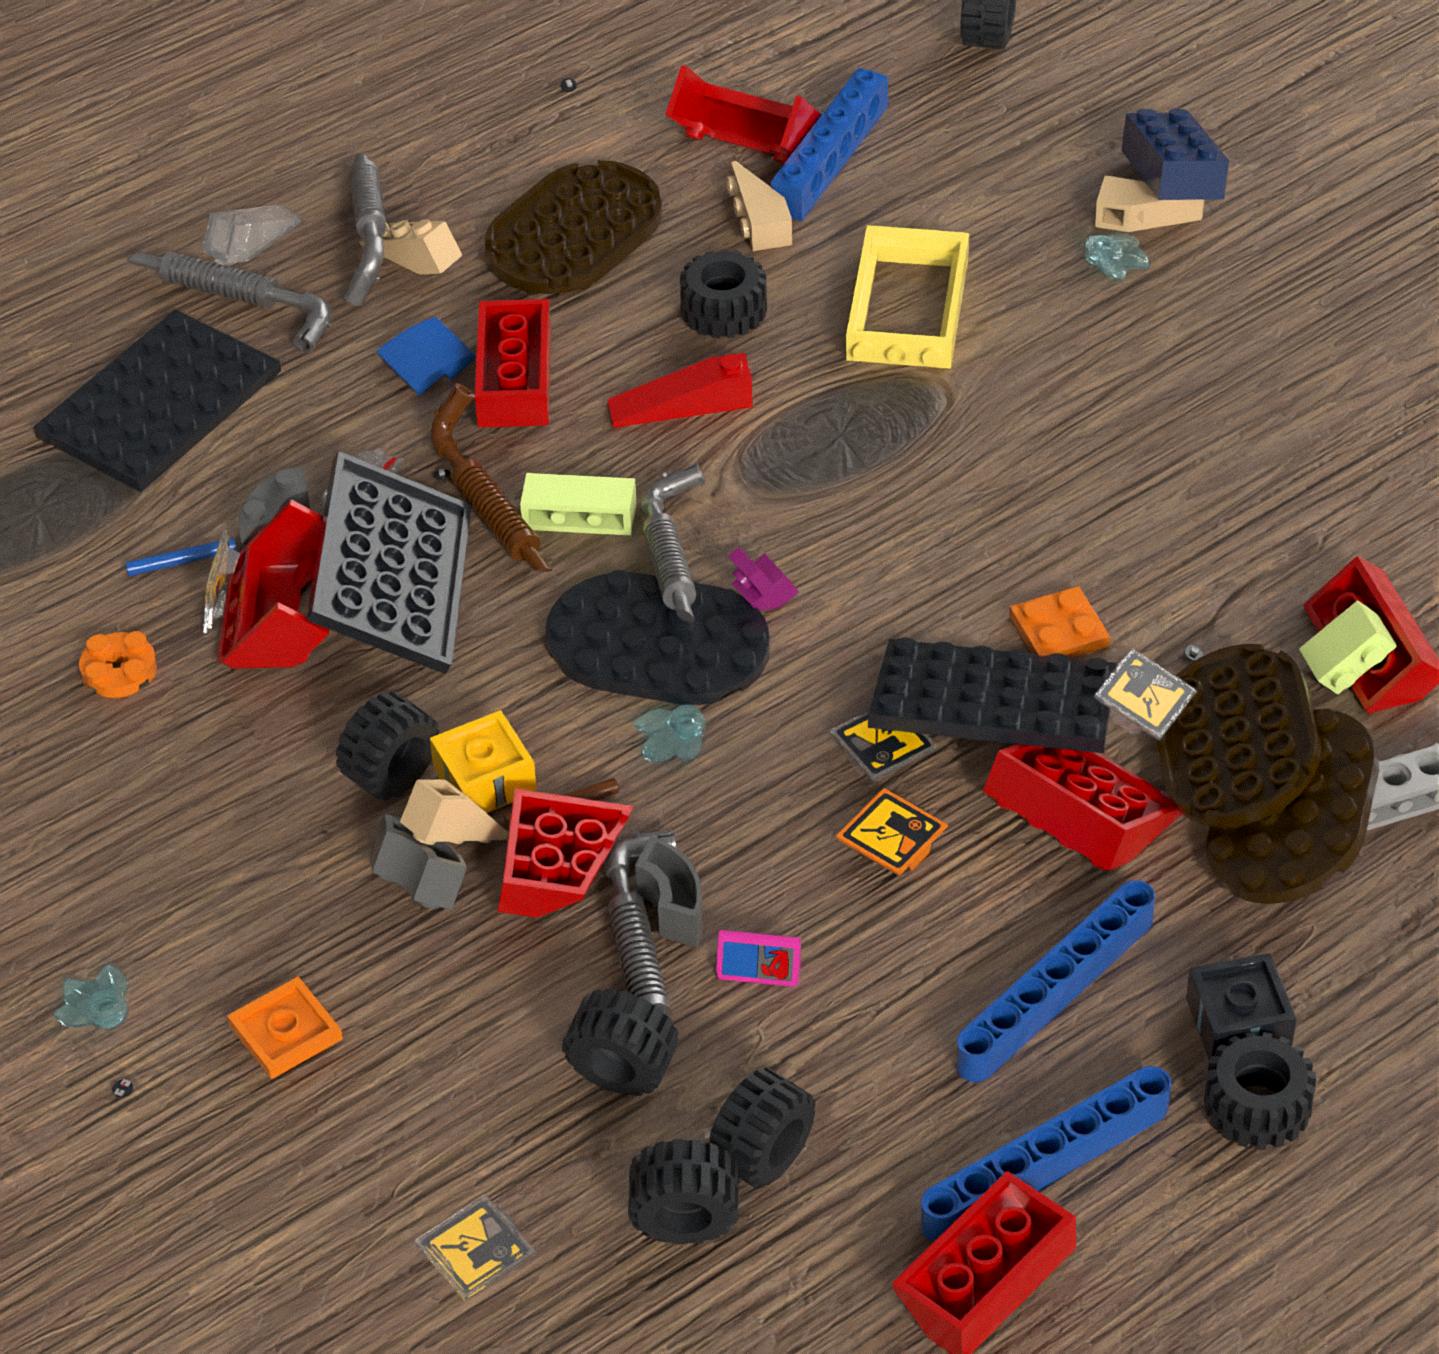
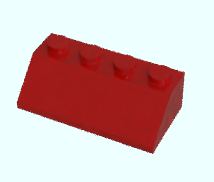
M1356 556L1314 594L1303 607L1318 632H1320L1358 600L1378 614L1397 647L1387 654L1380 663L1375 664L1360 676L1351 686L1368 713L1420 701L1439 684V659L1385 572L1363 558Z
M1006 1171L892 1282V1288L930 1340L950 1354H972L1076 1249V1216Z

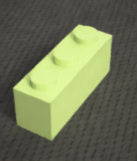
M526 473L520 502L521 516L532 530L632 535L637 507L635 479Z

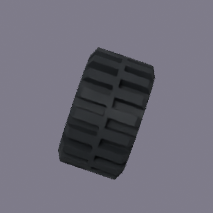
M963 0L960 21L963 44L1003 50L1010 39L1016 0Z
M720 250V252L710 251L706 252L704 256L698 255L693 258V262H688L684 266V271H681L680 274L681 313L684 322H687L688 327L692 330H699V334L704 336L712 335V338H720L721 336L734 338L737 334L744 335L749 333V329H756L759 326V322L765 319L767 312L766 272L762 270L761 263L754 261V257L750 255H742V252L739 251L727 252V250Z
M387 692L380 693L377 698L372 697L363 707L361 706L345 725L346 728L341 733L338 740L340 743L336 748V756L338 757L336 764L343 775L379 800L381 798L383 800H390L393 796L396 798L402 795L405 790L412 788L416 780L421 779L428 766H430L432 762L430 737L440 734V731L437 729L438 723L432 716L396 692H390L389 694Z
M598 989L583 998L563 1039L562 1051L566 1054L565 1058L568 1063L574 1066L573 1069L591 1083L618 1094L641 1096L643 1093L649 1094L654 1092L655 1088H658L678 1046L679 1039L677 1036L679 1033L677 1028L672 1025L673 1021L669 1016L663 1014L660 1008L652 1005L648 1000L626 991L619 992L614 989L602 991Z
M1254 1032L1245 1033L1243 1039L1234 1036L1228 1039L1227 1046L1221 1044L1216 1049L1215 1056H1211L1209 1061L1204 1097L1206 1116L1211 1117L1210 1124L1215 1130L1223 1129L1222 1137L1228 1141L1235 1138L1239 1140V1146L1247 1148L1248 1144H1254L1258 1150H1266V1145L1272 1144L1274 1148L1284 1146L1285 1139L1290 1142L1297 1139L1299 1131L1306 1129L1309 1118H1311L1316 1085V1072L1312 1071L1313 1063L1310 1058H1303V1049L1298 1045L1291 1047L1289 1039L1282 1036L1279 1040L1272 1038V1033L1263 1032V1036H1255ZM1263 1086L1273 1090L1276 1094L1256 1095L1246 1091L1244 1087Z
M761 1068L746 1077L726 1099L715 1119L709 1143L718 1146V1149L726 1150L731 1154V1158L735 1159L738 1164L739 1178L754 1188H763L780 1177L801 1152L813 1125L816 1102L810 1093L770 1068Z
M673 1139V1141L669 1142L661 1141L655 1143L653 1147L647 1146L641 1150V1154L635 1155L632 1159V1164L629 1168L628 1216L629 1220L632 1221V1226L636 1230L642 1231L643 1235L649 1238H656L657 1241L664 1243L698 1244L704 1243L706 1240L717 1239L720 1237V1234H727L732 1229V1225L737 1223L739 1214V1169L736 1160L731 1158V1154L728 1151L718 1149V1146L712 1143H702L701 1140Z

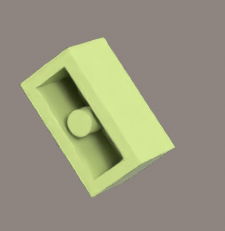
M1357 600L1301 646L1299 650L1317 681L1336 694H1339L1344 689L1352 686L1371 667L1380 663L1397 645L1378 614Z

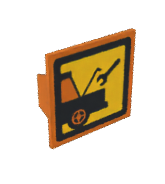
M883 788L836 835V839L900 876L908 867L913 871L929 854L931 844L945 831L948 824Z

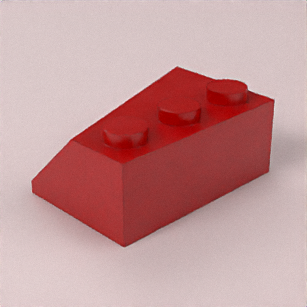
M515 789L509 819L498 912L539 918L583 900L630 817L634 806Z

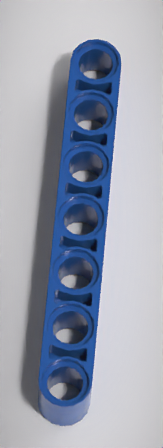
M1137 880L1123 884L965 1027L957 1038L956 1069L958 1074L963 1079L971 1082H980L989 1078L1151 928L1153 923L1154 889L1148 883Z
M1155 1066L1141 1068L930 1187L921 1198V1231L923 1235L934 1242L1006 1171L1015 1173L1013 1174L1014 1176L1038 1191L1159 1122L1167 1115L1169 1110L1170 1076L1166 1071Z

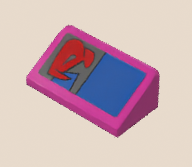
M719 930L716 968L718 979L791 987L798 985L801 969V938Z

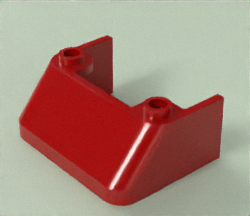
M684 65L680 67L665 114L671 121L684 129V135L689 138L702 141L705 136L774 155L773 160L785 164L822 115L803 97L796 96L794 104L791 106L706 83L689 67Z
M291 499L238 553L229 571L217 655L218 662L232 669L293 668L298 664H303L308 659L311 651L329 635L330 629L306 621L307 617L299 613L301 589L308 582L312 583L323 521L322 515Z

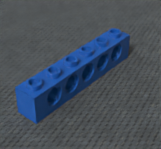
M858 67L772 179L771 188L785 198L792 219L804 220L888 108L887 75Z

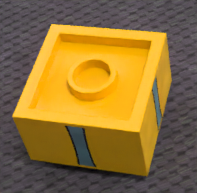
M501 710L430 737L433 769L439 779L448 781L486 813L513 803L515 789L537 792L534 761Z

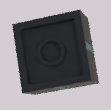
M1271 953L1191 967L1189 969L1186 1000L1209 1061L1211 1056H1215L1216 1049L1221 1044L1228 1045V1039L1234 1036L1243 1039L1244 1034L1254 1032L1255 1036H1263V1032L1272 1033V1038L1278 1040L1282 1036L1290 1040L1289 1045L1292 1047L1297 1018Z

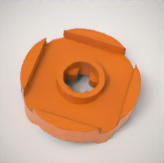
M139 631L93 635L87 640V648L82 652L79 660L83 683L87 687L89 685L95 688L98 695L107 698H121L135 694L140 691L139 685L147 679L150 683L157 671L154 649L147 641L146 635ZM123 662L119 668H113L112 664Z

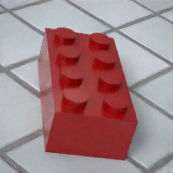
M549 299L479 301L475 404L478 428L549 425L552 336Z

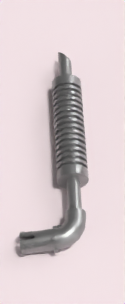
M357 154L355 155L356 162L349 169L356 230L358 235L364 239V252L358 269H355V275L343 295L344 299L350 304L363 306L364 300L374 281L378 282L380 279L377 275L384 257V242L381 237L385 234L387 227L378 167L366 155Z
M171 251L166 252L163 258L145 253H136L128 259L130 264L159 271L160 279L165 282L240 300L268 309L272 308L276 302L300 308L301 312L308 313L304 326L294 338L295 346L302 352L305 351L308 344L307 353L313 352L321 336L327 332V328L331 327L330 307L323 298L309 292L299 294L280 289L279 282L275 278Z
M697 462L670 474L663 472V477L657 479L646 488L641 502L642 510L648 516L643 525V532L663 602L667 607L676 610L678 617L687 622L694 621L691 605L695 601L696 590L675 521L671 516L662 512L664 509L663 502L667 498L706 484Z
M672 829L638 834L636 831L631 836L621 838L614 843L605 859L606 874L608 878L612 879L616 895L609 902L608 909L628 992L648 1000L649 1003L660 1008L663 1014L670 1016L671 1011L643 897L631 892L627 875L630 872L629 861L639 859L650 836L661 839L676 848L675 835Z

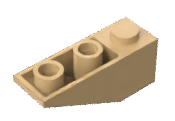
M737 161L731 162L732 176H727L726 178L729 196H735L733 204L736 217H742L740 219V227L743 239H749L752 251L792 245V218L785 198Z
M1104 176L1097 198L1095 227L1133 232L1199 221L1203 217L1204 200H1158L1144 181Z
M424 219L419 222H408L407 220L397 223L386 222V232L381 237L384 242V257L419 275L441 274L463 256L445 221ZM362 239L359 241V243L362 247H364V239Z
M445 779L416 780L400 823L413 832V837L416 840L428 845H434L435 842L462 844L464 841L490 843L491 840H507L508 834L502 826L477 804Z

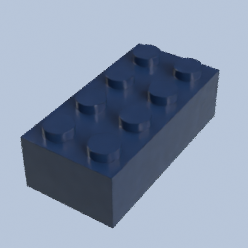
M1139 109L1137 113H1126L1121 151L1158 200L1224 199L1229 160L1191 113L1184 109H1171L1169 113H1157L1151 109Z

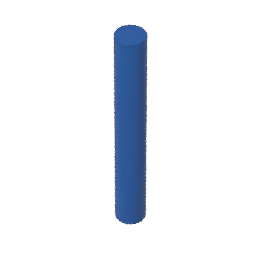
M234 537L222 540V555L237 552ZM220 541L125 562L128 577L215 557Z

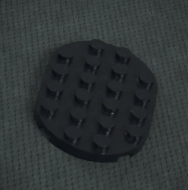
M622 570L595 576L571 587L555 602L546 622V639L549 654L561 666L562 673L573 681L601 691L681 705L715 703L722 701V695L738 688L741 692L747 689L759 678L766 667L770 654V635L767 622L757 607L754 608L743 596L737 594L734 590L694 583L696 598L691 605L694 621L687 622L678 617L676 610L665 605L656 576Z

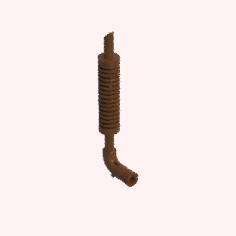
M456 383L441 407L434 411L436 416L431 427V442L439 457L446 459L454 468L451 475L453 483L472 505L477 514L480 515L481 519L487 524L511 557L516 561L526 560L536 572L553 571L538 552L540 547L539 537L525 522L499 487H497L480 463L474 459L465 460L458 452L457 444L452 438V431L475 395L464 385Z

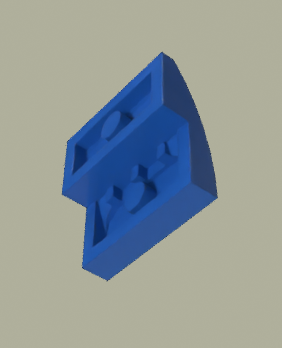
M437 317L408 328L376 351L381 359L418 396L422 395L444 374L452 380L476 359V355Z

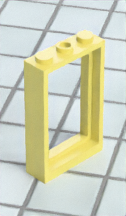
M867 225L846 333V360L951 369L968 265L969 233ZM877 261L951 267L940 337L864 331Z

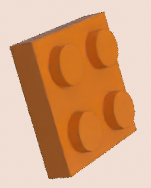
M1079 586L1010 606L1009 617L1031 654H1038L1039 656L1064 654L1069 658H1074L1110 646V635Z
M299 976L227 1015L231 1029L270 1079L279 1076L343 1039L341 1028Z

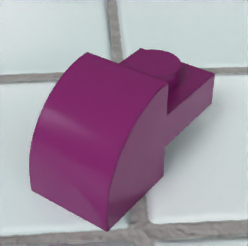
M739 546L728 555V558L737 567L732 572L737 579L731 584L754 608L772 610L784 605L799 593L798 589L765 553L755 562Z

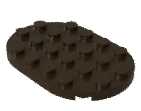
M598 160V166L585 165L578 167V163L561 167L541 179L491 222L485 234V255L488 266L501 281L530 295L557 294L587 289L609 273L656 231L662 218V201L659 188L641 170L619 162Z
M1240 644L1210 652L1187 665L1176 675L1178 682L1189 688L1191 693L1162 731L1159 733L1155 731L1164 784L1176 808L1185 817L1199 824L1213 827L1239 828L1242 825L1281 813L1289 803L1302 793L1318 768L1321 757V743L1306 680L1298 664L1291 656L1282 650L1279 653L1265 650L1262 644Z
M1329 708L1313 709L1321 743L1320 762L1308 786L1281 813L1270 815L1259 821L1242 825L1239 828L1210 826L1206 842L1207 859L1217 880L1226 886L1232 895L1245 901L1262 904L1294 901L1323 889L1321 885L1323 881L1331 877L1338 870L1344 873L1356 859L1365 840L1380 765L1378 751L1370 733L1354 717Z

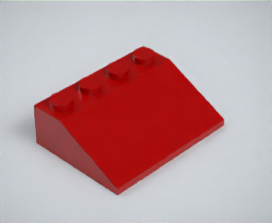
M1021 744L1013 745L998 751L983 790L984 793L994 798L996 804L1000 807L1015 811L1026 818L1030 826L1045 830L1056 837L1062 846L1080 852L1089 858L1092 865L1108 871L1130 863L1182 814L1167 793L1105 755L1094 752Z

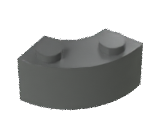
M303 466L279 470L275 475L260 483L247 496L240 509L238 519L242 549L291 499L310 509Z
M384 814L369 855L372 873L377 874L384 880L400 884L410 893L413 900L418 901L419 904L426 908L439 909L442 907L452 910L467 869L464 859L447 842H435L434 845L419 842L413 837V832L400 823L401 818Z
M650 836L635 865L637 894L641 895L644 900L650 902L658 910L660 937L698 948L703 933L702 890L699 876L690 860L681 851L661 839Z

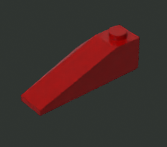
M746 353L711 357L607 399L613 428L752 408V375Z

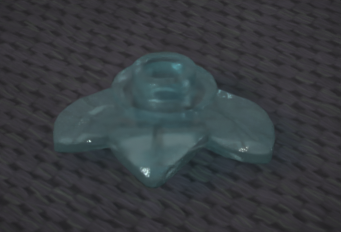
M1129 234L1092 235L1086 239L1084 244L1085 258L1091 264L1099 266L1105 275L1122 282L1126 275V269H1149L1150 267L1146 253L1138 247L1139 240Z
M681 705L672 712L656 709L643 714L633 722L635 728L649 736L643 748V758L646 760L662 762L676 755L681 761L688 762L695 758L702 750L703 741L701 736L706 730V719L701 711L693 705Z
M107 964L98 974L96 982L65 979L63 983V996L66 1005L58 1008L53 1013L54 1017L63 1025L75 1028L93 1025L97 1028L108 1029L118 1026L126 1019L129 1011L127 1001L124 998L128 990V982L125 975L114 965Z

